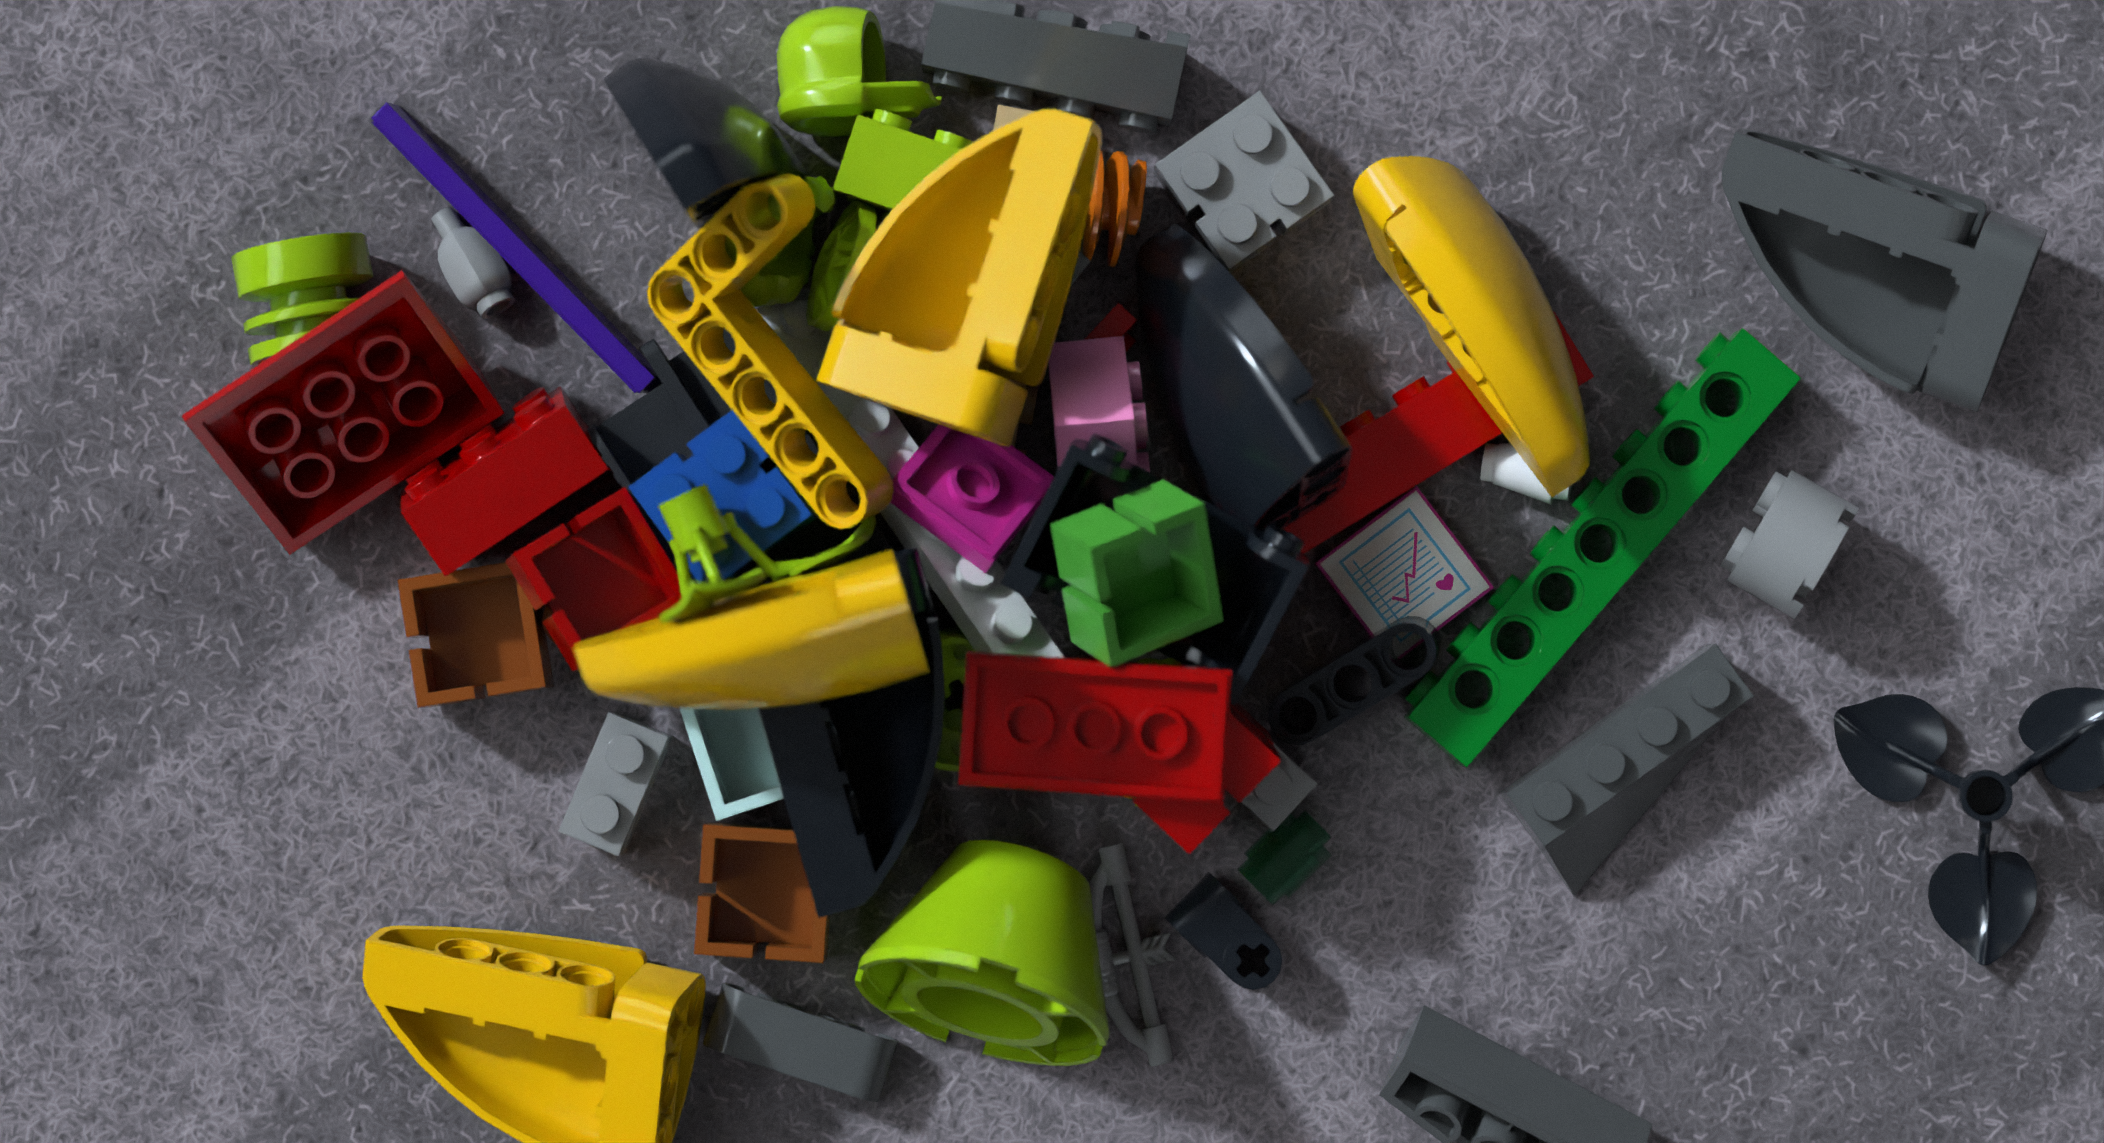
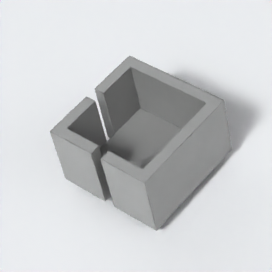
M1261 91L1255 93L1157 162L1153 174L1185 219L1196 213L1198 206L1200 207L1205 216L1196 221L1193 230L1206 249L1230 273L1273 244L1276 234L1270 225L1278 220L1276 227L1284 236L1330 204L1334 196Z

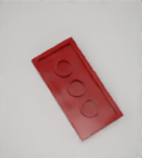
M968 651L966 653L958 785L1223 804L1233 669L1123 662L1114 667H1109L1100 660Z

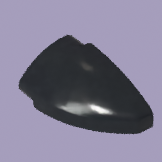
M638 58L627 62L603 78L647 152L698 230L743 189L740 183L745 182L746 185L757 182L758 180L756 179L788 173L800 178L807 175L806 170L790 145L773 123L753 103L732 88L705 74L677 64Z
M1175 223L1149 238L1140 246L1136 255L1139 319L1154 383L1178 447L1206 500L1211 499L1216 507L1266 532L1269 525L1283 529L1331 499L1344 487L1353 447L1319 397H1313L1298 404L1296 400L1308 394L1313 388L1311 375L1252 297L1213 254Z
M917 548L893 551L930 672L873 690L798 705L758 708L818 918L859 907L874 895L898 859L916 825L932 781L942 739L945 699L944 663L936 612ZM859 558V559H854V560H850V561H845V562L833 564V565H830V566H827V567H825V568L819 569V570H817V571H815V572H812V573H810V574H807V575H811V574H814V573H817V572H821V571H824V570H827V569H830V568H834V567H837V566H840V565H843V564H847V563H850V562H853V561H856V560H860V559H863V558ZM773 581L757 584L749 590L771 584Z

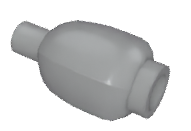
M447 207L437 212L431 220L443 239L438 248V262L445 279L458 300L467 309L477 310L482 319H489L506 311L513 305L515 298L510 292L513 281L512 274L504 258L474 227H465L453 207Z

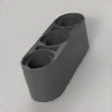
M722 983L702 1043L704 1046L859 1099L879 1102L899 1042L897 1039L882 1033L875 1036L866 1033V1028L819 1012L815 1016L804 1012V1007L759 992L755 996L744 992V987Z

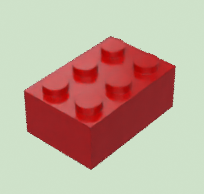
M561 386L549 394L544 387L532 391L512 406L516 414L514 417L496 429L489 423L460 442L459 446L462 450L443 464L436 458L405 479L408 486L401 490V514L445 577L609 469L602 459L601 452L596 449L591 441L592 438L587 430V424Z

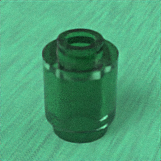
M1305 810L1297 818L1289 814L1275 831L1268 828L1244 853L1248 859L1237 870L1274 905L1284 894L1290 898L1332 856L1324 847L1332 837Z

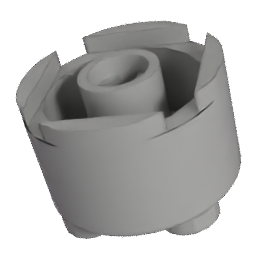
M1792 469L1787 477L1775 471L1752 510L1763 517L1755 532H1752L1743 527L1720 565L1731 572L1727 581L1795 619L1803 604L1792 598L1796 594L1805 599L1810 590L1813 591L1849 529V526L1838 521L1839 518L1850 523L1856 516L1859 507Z

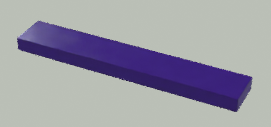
M386 102L371 117L373 120L372 124L634 393H649L661 382L648 360L401 106Z

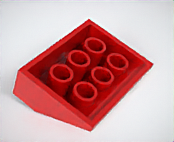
M402 270L184 413L182 418L290 555L505 412L487 379L455 334Z

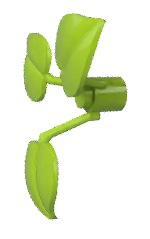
M707 483L660 504L658 507L673 536V539L668 542L675 555L682 600L675 607L659 615L661 623H669L694 616L711 608L718 600H727L740 595L766 578V573L774 583L794 576L807 575L835 564L858 550L871 537L875 528L876 518L873 515L864 520L848 539L834 549L812 558L774 562L737 525L732 512L721 515ZM728 533L761 568L755 569L733 581L723 582L712 555L729 546L723 534ZM688 555L692 563L701 560L710 583L692 582Z

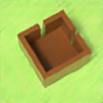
M506 562L455 570L446 577L441 572L397 580L406 637H429L430 649L418 648L409 650L418 708H430L485 699L483 688L485 685L487 686L488 696H503L554 687L546 632L542 623V607L535 611Z
M724 823L703 824L699 883L712 884L717 881L716 893H702L698 896L694 954L753 958L757 955L758 942H766L769 944L766 946L765 959L824 963L828 955L830 915L818 918L793 828Z

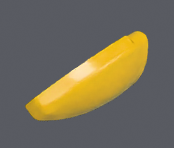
M1056 109L1036 111L1000 127L968 145L924 178L893 208L868 241L846 277L832 309V316L837 318L838 322L834 326L816 381L915 417L1010 447L1029 392L1010 380L1035 387L1040 385L1044 379L1086 225L1102 143V130L1100 126L1092 120Z
M1419 156L1389 157L1373 163L1356 179L1353 186V196L1376 259L1423 319L1432 341L1549 495L1554 497L1576 483L1585 474L1589 466V447L1585 413L1573 365L1556 317L1533 269L1503 220L1462 170L1448 162Z
M893 550L811 575L794 576L751 589L733 598L718 600L711 608L685 619L662 624L660 618H656L575 643L573 647L581 676L587 687L595 694L610 699L663 707L749 709L798 705L869 691L930 672Z
M399 925L383 927L365 940L362 978L369 998L392 1032L416 1062L448 1093L482 1120L523 1143L673 1142L684 1106L698 1046L706 993V980L703 974L647 963L646 953L638 948L536 933L448 926Z

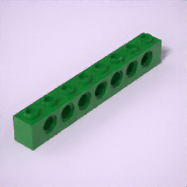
M1744 328L1734 332L1729 338L1719 332L1706 345L1695 359V362L1703 368L1687 387L1679 380L1671 386L1653 408L1661 415V418L1649 432L1644 435L1636 428L1612 455V458L1620 464L1605 483L1595 476L1583 488L1570 505L1578 512L1575 518L1563 532L1553 525L1540 538L1529 552L1537 560L1532 568L1521 580L1513 573L1505 579L1487 601L1495 608V611L1480 628L1470 621L1447 647L1446 651L1454 658L1437 677L1429 670L1405 696L1404 699L1412 707L1403 717L1461 767H1468L1801 379L1800 376ZM1711 383H1723L1733 391L1735 407L1728 417L1717 416L1707 407L1705 394ZM1672 430L1686 433L1693 441L1694 455L1687 465L1674 464L1665 455L1664 440ZM1631 478L1645 481L1652 490L1653 502L1649 510L1644 514L1630 511L1623 503L1622 489ZM1590 526L1602 528L1611 538V552L1601 563L1589 560L1581 551V536ZM1549 574L1562 577L1570 587V600L1560 611L1546 608L1539 599V585ZM1509 622L1521 625L1529 636V646L1526 653L1516 660L1502 655L1496 642L1499 630ZM1469 670L1481 674L1488 686L1486 699L1475 708L1465 707L1458 701L1455 695L1457 679L1461 674Z

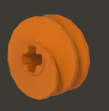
M1100 150L1093 193L1083 234V254L1090 261L1102 229L1108 230V266L1114 268L1118 262L1127 234L1136 235L1144 203L1147 175L1146 161L1138 159L1129 173L1127 155L1122 151L1113 152L1104 169L1103 153Z

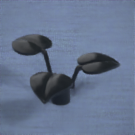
M2089 687L2063 688L2046 693L2033 701L2022 715L2018 731L2024 744L2035 753L2027 757L2004 776L1995 771L1981 769L1973 771L1963 778L1935 764L1934 762L1941 757L1946 749L1947 731L1940 714L1932 705L1920 698L1904 694L1885 695L1838 709L1834 715L1837 746L1848 770L1864 789L1883 800L1909 802L1921 794L1926 784L1927 774H1930L1958 788L1957 796L1961 809L1969 817L1979 821L1978 856L1959 852L1944 859L1931 876L1928 886V900L1935 920L1948 936L1957 942L1978 964L1986 966L1993 963L2015 945L2026 929L2036 905L2037 882L2029 863L2020 854L2005 851L1990 856L1992 822L1999 820L2009 811L2013 801L2011 786L2016 784L2019 779L2040 763L2045 778L2050 784L2059 789L2071 792H2086L2104 785V690Z

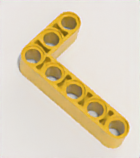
M789 173L780 174L747 185L720 209L653 275L647 290L648 302L655 316L817 515L830 526L839 529L850 528L886 509L891 502L894 490L892 478L877 456L740 290L792 241L813 218L815 199L809 185L799 176ZM769 194L774 196L780 205V221L776 220L769 211ZM726 236L736 246L738 255L736 263L726 252ZM683 278L693 288V303L687 299L683 292ZM724 328L732 334L735 340V354L727 348L724 342ZM765 379L772 383L776 390V404L765 393ZM806 430L810 431L818 442V455L811 451L806 443ZM847 481L854 484L859 491L860 505H857L850 499L846 488Z

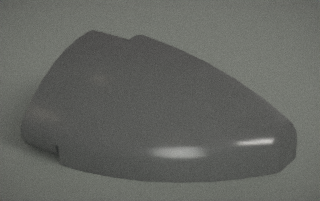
M1742 128L1737 130L1722 168L1723 190L1737 225L1758 266L1783 300L1812 332L1843 357L1877 379L1910 394L1919 391L1978 412L2048 230L1992 210L1981 232H1979L1987 211L1985 201L1980 198L1796 141Z

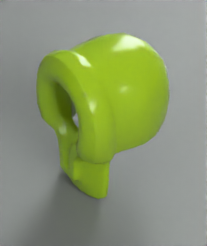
M832 6L810 10L790 23L780 37L777 51L780 97L777 107L781 120L799 133L823 137L851 136L857 115L872 119L875 109H880L904 118L918 117L921 111L941 105L942 96L935 97L928 83L921 81L886 82L883 36L878 19L871 11L846 6Z

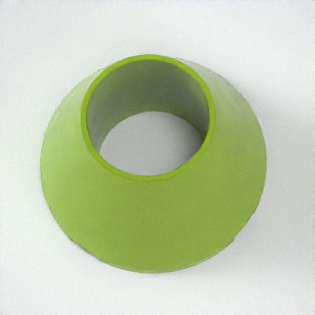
M973 840L959 844L858 962V970L854 979L855 985L864 998L881 1012L915 1031L946 1043L949 1030L986 1041L982 1052L983 1055L1036 1065H1079L1098 1059L1103 1046H1106L1109 1038L1090 884L1072 866L1032 848L992 840Z

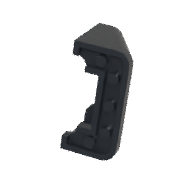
M1092 434L1089 442L1075 439L1068 449L1000 584L1029 599L1034 590L1048 594L1051 589L1056 591L1051 603L1063 608L1065 604L1062 589L1071 586V584L1060 578L1050 524L1100 504L1115 512L1113 499L1164 479L1125 460L1124 458L1128 451L1106 437ZM1181 489L1205 503L1223 622L1155 650L1180 662L1181 666L1195 667L1197 664L1200 667L1233 669L1230 703L1236 706L1307 571L1310 560L1300 552L1304 542L1292 533L1274 525H1269L1266 532Z

